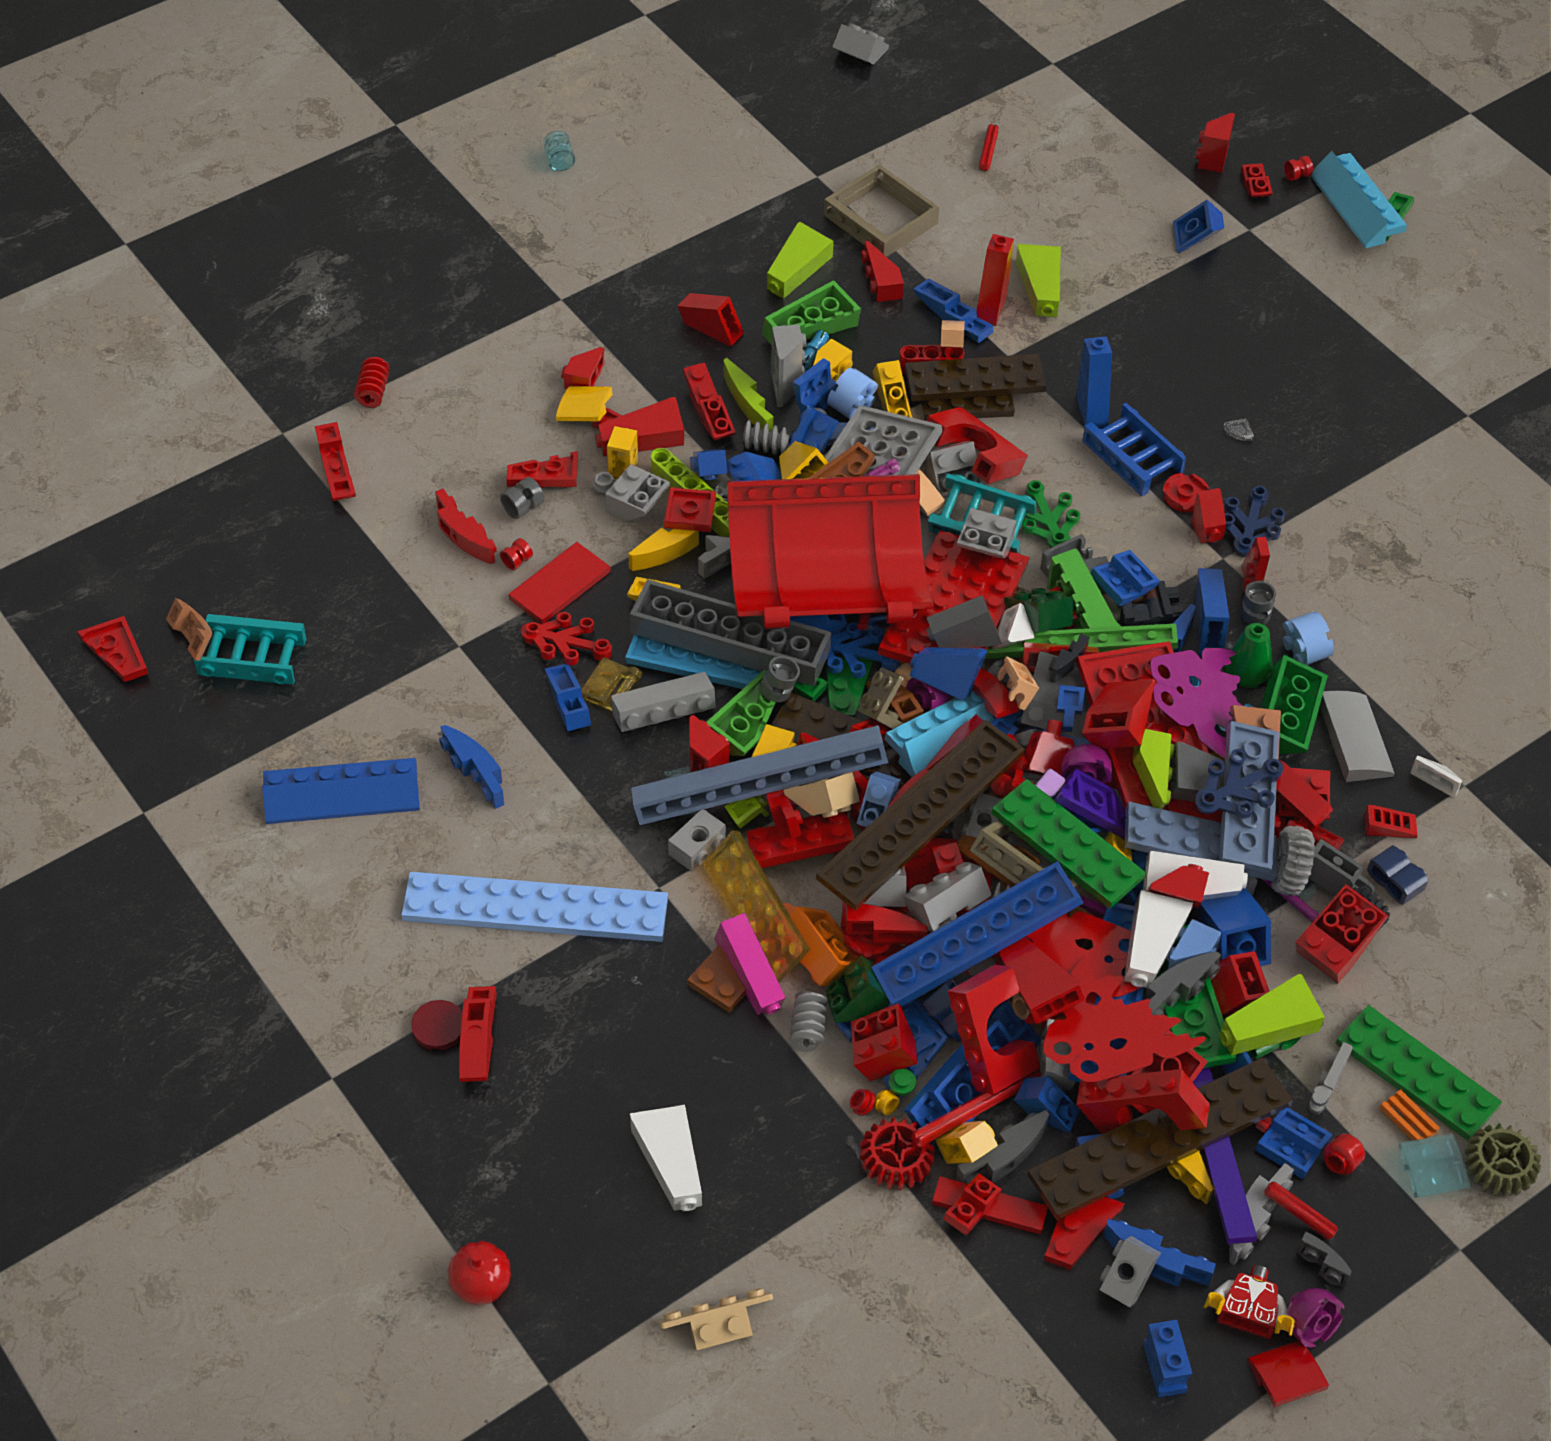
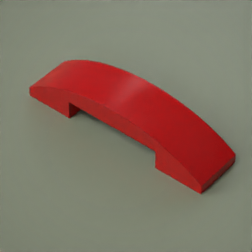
M333 422L314 426L332 500L337 501L356 497L338 423Z
M980 668L972 691L984 699L985 709L997 719L1018 712V704L1015 699L1010 701L1008 689L993 674Z

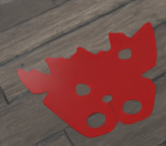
M1080 911L1074 913L1071 917H1068L1066 913L1026 937L1031 939L1039 949L1069 974H1071L1077 963L1083 957H1086L1095 979L1098 980L1109 974L1122 976L1121 971L1126 967L1128 953L1121 951L1118 943L1122 939H1130L1131 931ZM1089 939L1092 941L1093 948L1089 950L1080 948L1075 940ZM1109 955L1114 960L1112 963H1107L1104 957ZM1123 978L1112 996L1120 997L1140 987L1134 986L1131 982L1124 981ZM1095 992L1089 993L1086 1003L1095 1005L1097 994ZM1060 1012L1048 1019L1065 1017V1014ZM1029 1014L1025 1022L1035 1023L1032 1015Z
M1083 957L1073 968L1070 975L1078 981L1085 1000L1062 1011L1066 1019L1055 1020L1054 1023L1049 1025L1043 1051L1054 1062L1069 1064L1070 1072L1082 1081L1097 1082L1150 1066L1153 1062V1053L1162 1058H1173L1203 1043L1206 1037L1190 1038L1187 1033L1177 1036H1164L1163 1034L1181 1022V1019L1177 1017L1169 1018L1166 1015H1152V1009L1148 1007L1150 999L1124 1005L1122 999L1114 1000L1112 994L1122 982L1123 976L1109 974L1097 980L1093 975L1088 959ZM1095 992L1101 997L1097 1005L1086 1003L1089 993ZM1117 1038L1127 1040L1125 1046L1121 1049L1116 1050L1110 1046L1111 1040ZM1058 1042H1065L1071 1046V1052L1067 1055H1059L1054 1051V1045ZM1086 1043H1091L1094 1046V1048L1092 1050H1086L1084 1048V1045ZM1087 1060L1094 1061L1098 1065V1071L1093 1074L1083 1072L1081 1069L1082 1062Z

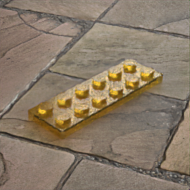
M732 830L703 862L702 866L731 916L736 917L745 913L778 983H780L810 951V948L741 833Z

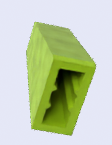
M799 222L767 272V289L782 298L788 296L833 257V240Z
M1017 245L1016 265L1035 316L1057 317L1060 300V246Z
M1298 974L1227 1017L1220 1031V1039L1222 1044L1227 1046L1232 1056L1317 1033L1320 1031L1325 1016L1302 974Z

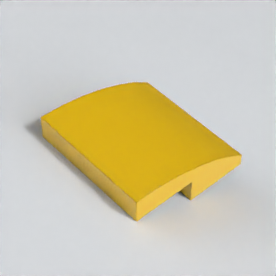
M569 386L560 401L556 421H600L606 414L605 404L613 395L612 387Z

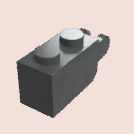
M1320 839L1315 846V857L1313 859L1311 875H1309L1308 879L1334 896L1338 894L1345 884L1352 889L1354 887L1359 888L1360 886L1364 890L1368 888L1371 890V894H1373L1375 886L1360 875L1363 871L1361 864Z

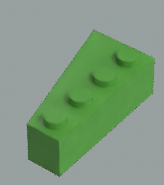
M833 280L765 317L762 335L772 345V327L799 324L801 334L805 333L806 340L813 339L817 330H823L821 334L823 336L825 332L831 334L858 326L861 308Z
M1077 548L1051 557L1047 589L1050 592V589L1058 586L1065 596L1073 597V611L1078 617L1074 621L1076 624L1075 629L1121 627L1116 622Z

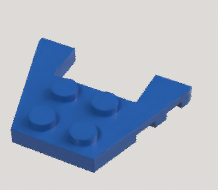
M914 999L901 1008L916 1041L918 1063L905 1069L911 1071L917 1080L948 1042V1036L936 1021L926 1014L921 1003ZM851 1021L836 1022L838 1029L851 1042ZM891 1074L883 1078V1084L888 1090H890L889 1077ZM895 1094L899 1098V1100H901V1098L903 1097Z

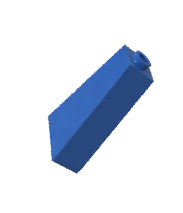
M1107 336L1084 339L1076 390V399L1084 424L1087 425L1092 422L1098 428L1106 427L1109 424L1112 350Z
M1198 568L1195 593L1198 654L1201 657L1202 651L1205 648H1225L1229 612L1222 569Z

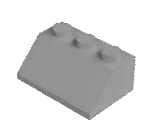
M799 324L772 327L771 377L778 407H783L795 395L793 382L805 373L802 363L806 362L805 350L803 349V347H806L805 333L801 334Z

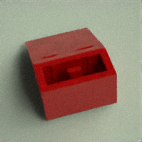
M1154 679L1107 683L1086 714L1082 733L1091 745L1098 746L1101 749L1142 745L1155 685Z
M1345 884L1295 942L1296 952L1336 983H1339L1356 964L1388 918V915Z

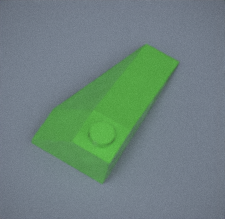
M765 669L706 722L717 734H722L727 738L729 742V756H744L758 743L776 703L768 700L760 691V683L766 672Z

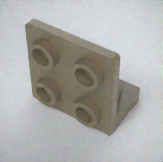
M881 667L874 674L871 681L872 685L868 692L862 696L860 707L857 711L891 729L904 724L897 720L898 714L888 710L904 677Z

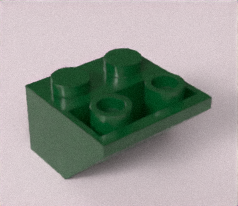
M1032 588L1031 592L1016 591L1013 596L1004 597V602L1008 609L1019 603L1024 605L1032 631L1034 632L1073 626V597L1063 595L1062 591L1046 592L1045 588Z
M862 955L855 962H851L846 967L845 972L837 980H833L825 990L832 1018L837 1023L854 1021L882 1010L890 1004L887 995L871 968L874 964Z

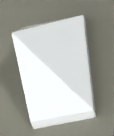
M1019 603L1004 611L997 630L1002 644L992 646V648L997 650L1035 638L1023 604Z
M1421 756L1416 757L1411 774L1455 798L1462 780L1447 766Z

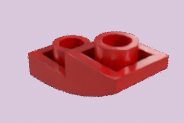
M1263 163L1242 165L1241 173L1250 197L1272 196L1269 176H1265Z
M978 1174L963 1189L961 1197L945 1213L943 1220L967 1235L987 1212L1002 1189L981 1174Z

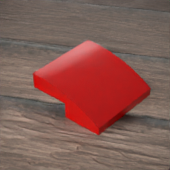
M1300 1341L1248 1357L1247 1359L1259 1386L1264 1385L1274 1407L1328 1389L1329 1384L1322 1370L1307 1347Z

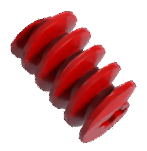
M370 357L365 359L361 365L354 397L358 403L365 407L376 408L382 403L383 392L385 391V385L389 376L388 371H390V366L384 359Z

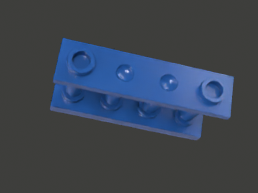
M1127 403L1122 405L1120 419L1100 429L1090 422L1084 426L1082 442L1141 497L1149 493L1151 478L1170 467L1177 473L1184 472L1186 457L1183 452L1174 447ZM1125 426L1133 432V434L1117 443L1107 437ZM1139 440H1142L1149 446L1132 457L1123 451V449ZM1155 453L1164 460L1147 471L1138 465V463Z

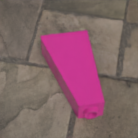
M745 913L721 922L714 940L717 945L722 947L746 989V996L757 1015L765 1012L767 1015L779 1011L785 1000L784 993Z

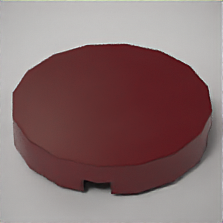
M445 1000L429 1001L421 1005L414 1013L411 1021L413 1037L419 1045L429 1050H432V1048L439 1049V1051L447 1050L455 1046L460 1041L462 1011L454 1003Z

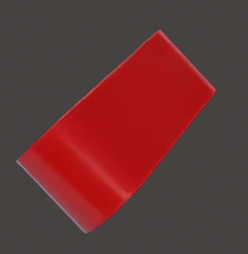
M906 345L900 349L899 363L901 372L906 375L905 363L964 359V349L962 347H942L941 345Z
M1279 760L1284 770L1280 779L1277 780L1276 796L1284 803L1287 801L1288 805L1292 807L1291 809L1313 829H1316L1333 812V808L1286 763Z

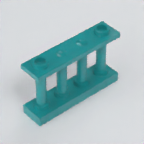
M947 473L946 488L951 490L941 514L931 513L928 519L929 532L938 534L941 530L960 536L970 509H978L981 499L995 503L991 514L1000 516L1003 506L1017 510L1013 520H1017L1015 535L1009 551L1020 553V541L1016 539L1025 514L1035 515L1036 501L1027 495L1019 496L967 480L962 475ZM959 492L972 496L964 519L960 522L949 518Z
M207 614L206 622L211 628L212 638L206 657L202 656L200 661L194 660L197 675L274 682L277 684H294L292 665H289V661L295 645L305 646L306 634L303 623ZM222 638L236 639L230 659L216 658ZM246 641L260 642L254 662L240 660ZM270 643L284 644L278 664L264 663Z

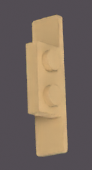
M763 1288L753 1289L747 1292V1297L736 1299V1295L719 1299L720 1304L709 1307L708 1303H702L692 1306V1312L681 1314L680 1310L663 1314L664 1319L659 1320L658 1325L661 1329L689 1322L695 1349L701 1350L752 1336L746 1306L772 1300L773 1296L769 1291L764 1292Z

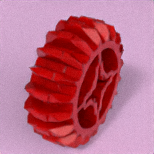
M893 1116L890 1123L882 1119L880 1125L873 1123L871 1130L865 1132L864 1140L860 1143L861 1151L859 1158L860 1161H863V1170H869V1179L877 1177L878 1186L886 1182L888 1189L892 1188L894 1184L901 1191L904 1184L912 1188L915 1181L921 1183L924 1176H928L930 1173L931 1165L934 1163V1146L931 1145L932 1141L922 1147H917L912 1142V1133L917 1130L916 1121L909 1125L905 1117L901 1122H897ZM891 1139L890 1142L878 1146L880 1143ZM913 1160H917L912 1165L903 1167V1165L907 1163H912Z

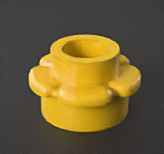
M891 1089L882 1090L875 1097L874 1107L878 1113L882 1112L884 1115H890L897 1109L900 1100Z

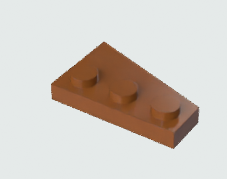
M858 441L809 478L864 476L875 461V456Z

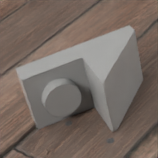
M706 536L707 552L698 558V573L704 579L731 563L729 537Z

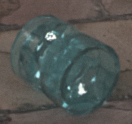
M563 131L549 133L543 140L549 166L555 171L570 169L575 163V155L569 136Z

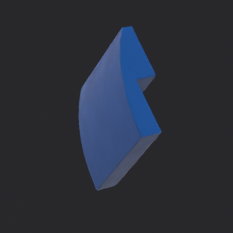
M824 358L793 382L795 397L801 414L808 407L819 408L824 411L830 407L827 404L828 396L831 390L836 391L838 385L836 381L831 379L830 361Z
M1131 550L1113 555L1109 563L1092 568L1090 573L1093 579L1118 606L1125 605L1141 597L1160 583V580Z
M1286 1108L1280 1111L1274 1118L1270 1128L1260 1139L1255 1150L1280 1166L1286 1163L1294 1169L1293 1174L1304 1179L1333 1134L1292 1109Z

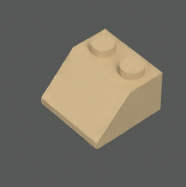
M853 772L784 789V794L809 814H822L823 818L851 810V804L860 802Z

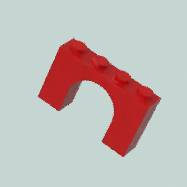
M962 407L928 415L927 422L942 425L943 432L934 444L938 447L954 442H974L975 448L981 452H979L971 472L987 484L1021 473L1028 455Z
M993 965L948 990L951 1001L950 1005L958 1026L957 1030L961 1037L965 1058L972 1075V1083L978 1092L994 1095L1040 1068L1034 1042L1015 1039L994 1051L987 1039V1022L993 1009L998 1004L1020 992L1013 967Z
M1182 1069L1116 1076L1097 1082L1080 1081L1076 1105L1101 1134L1133 1120L1134 1112L1128 1105L1134 1104L1152 1106L1162 1110L1181 1131L1207 1127L1209 1102Z

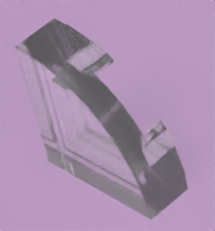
M1246 418L1224 422V430L1232 437L1240 440H1253L1254 434Z

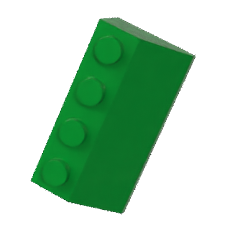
M1286 655L1282 656L1270 672L1260 708L1281 711L1279 754L1305 753L1308 750L1328 675Z

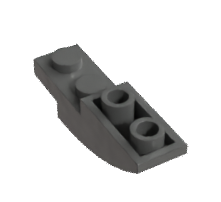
M1212 952L1190 958L1168 969L1147 987L1144 1000L1150 999L1148 1007L1152 1009L1151 1014L1163 1015V1010L1167 1006L1170 1008L1174 1006L1179 998L1186 1002L1192 995L1196 997L1203 989L1207 978L1212 980L1220 969L1218 963L1221 954Z
M1047 1110L1038 1114L1032 1113L1022 1122L1004 1127L999 1133L997 1147L973 1163H959L956 1180L969 1184L978 1174H981L994 1183L1013 1171L1029 1156L1040 1141L1048 1122L1049 1113Z

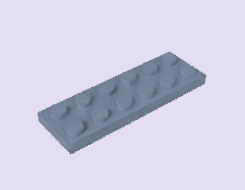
M1230 721L1227 725L1224 786L1226 785L1231 764L1229 757L1233 750L1241 749L1246 753V760L1240 768L1239 780L1261 769L1266 760H1278L1279 732ZM1234 756L1236 760H1242L1240 756ZM1269 766L1272 770H1277L1276 767ZM1264 779L1246 788L1259 793L1263 790L1273 792L1275 799L1272 806L1263 808L1258 803L1248 801L1252 804L1253 811L1250 817L1246 819L1240 818L1237 814L1222 810L1219 861L1243 864L1244 868L1269 873L1272 870L1277 781L1270 782ZM1233 796L1224 799L1239 804L1241 801H1247ZM1262 797L1264 801H1270L1268 797ZM1245 807L1240 808L1243 812H1249Z
M1128 802L1125 811V848L1146 853L1156 851L1219 861L1220 822ZM1274 835L1272 870L1269 873L1244 868V873H1247L1248 876L1274 882L1277 877L1276 835Z

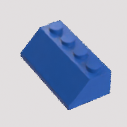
M743 452L726 460L727 470L732 481L782 479L781 472L772 458Z

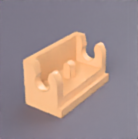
M1006 656L1004 659L1005 663L998 672V680L1001 681L1004 675L1008 673L1010 679L1006 686L1011 690L1009 699L1010 701L1016 699L1018 707L1025 710L1039 690V687L1027 666Z

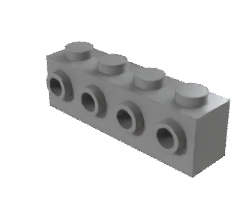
M705 672L611 695L613 716L621 732L716 708L715 690Z

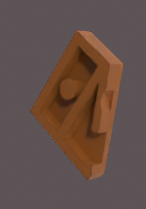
M719 945L687 979L689 987L729 1013L746 995L743 983Z

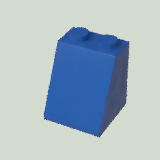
M1242 888L1241 892L1236 896L1202 900V903L1197 908V921L1221 932L1219 947L1216 952L1221 954L1219 962L1230 955L1255 951L1260 966L1271 964V919L1246 888Z

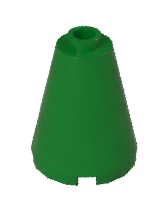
M1252 623L1245 628L1231 649L1235 651V655L1229 657L1231 664L1224 665L1225 673L1239 676L1240 682L1237 685L1246 688H1256L1261 683H1267L1273 668L1269 629L1263 624Z

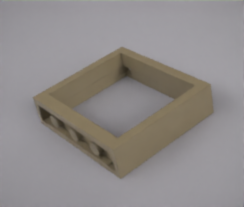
M879 164L825 198L824 216L865 245V241H869L887 257L938 224L939 207ZM880 187L919 217L887 237L847 206L873 189Z
M998 820L981 830L970 851L1017 885L1043 870V868L1001 839L1004 835L1012 833L1034 849ZM988 846L986 851L982 850V848ZM1070 880L1079 895L1086 891L1075 880Z

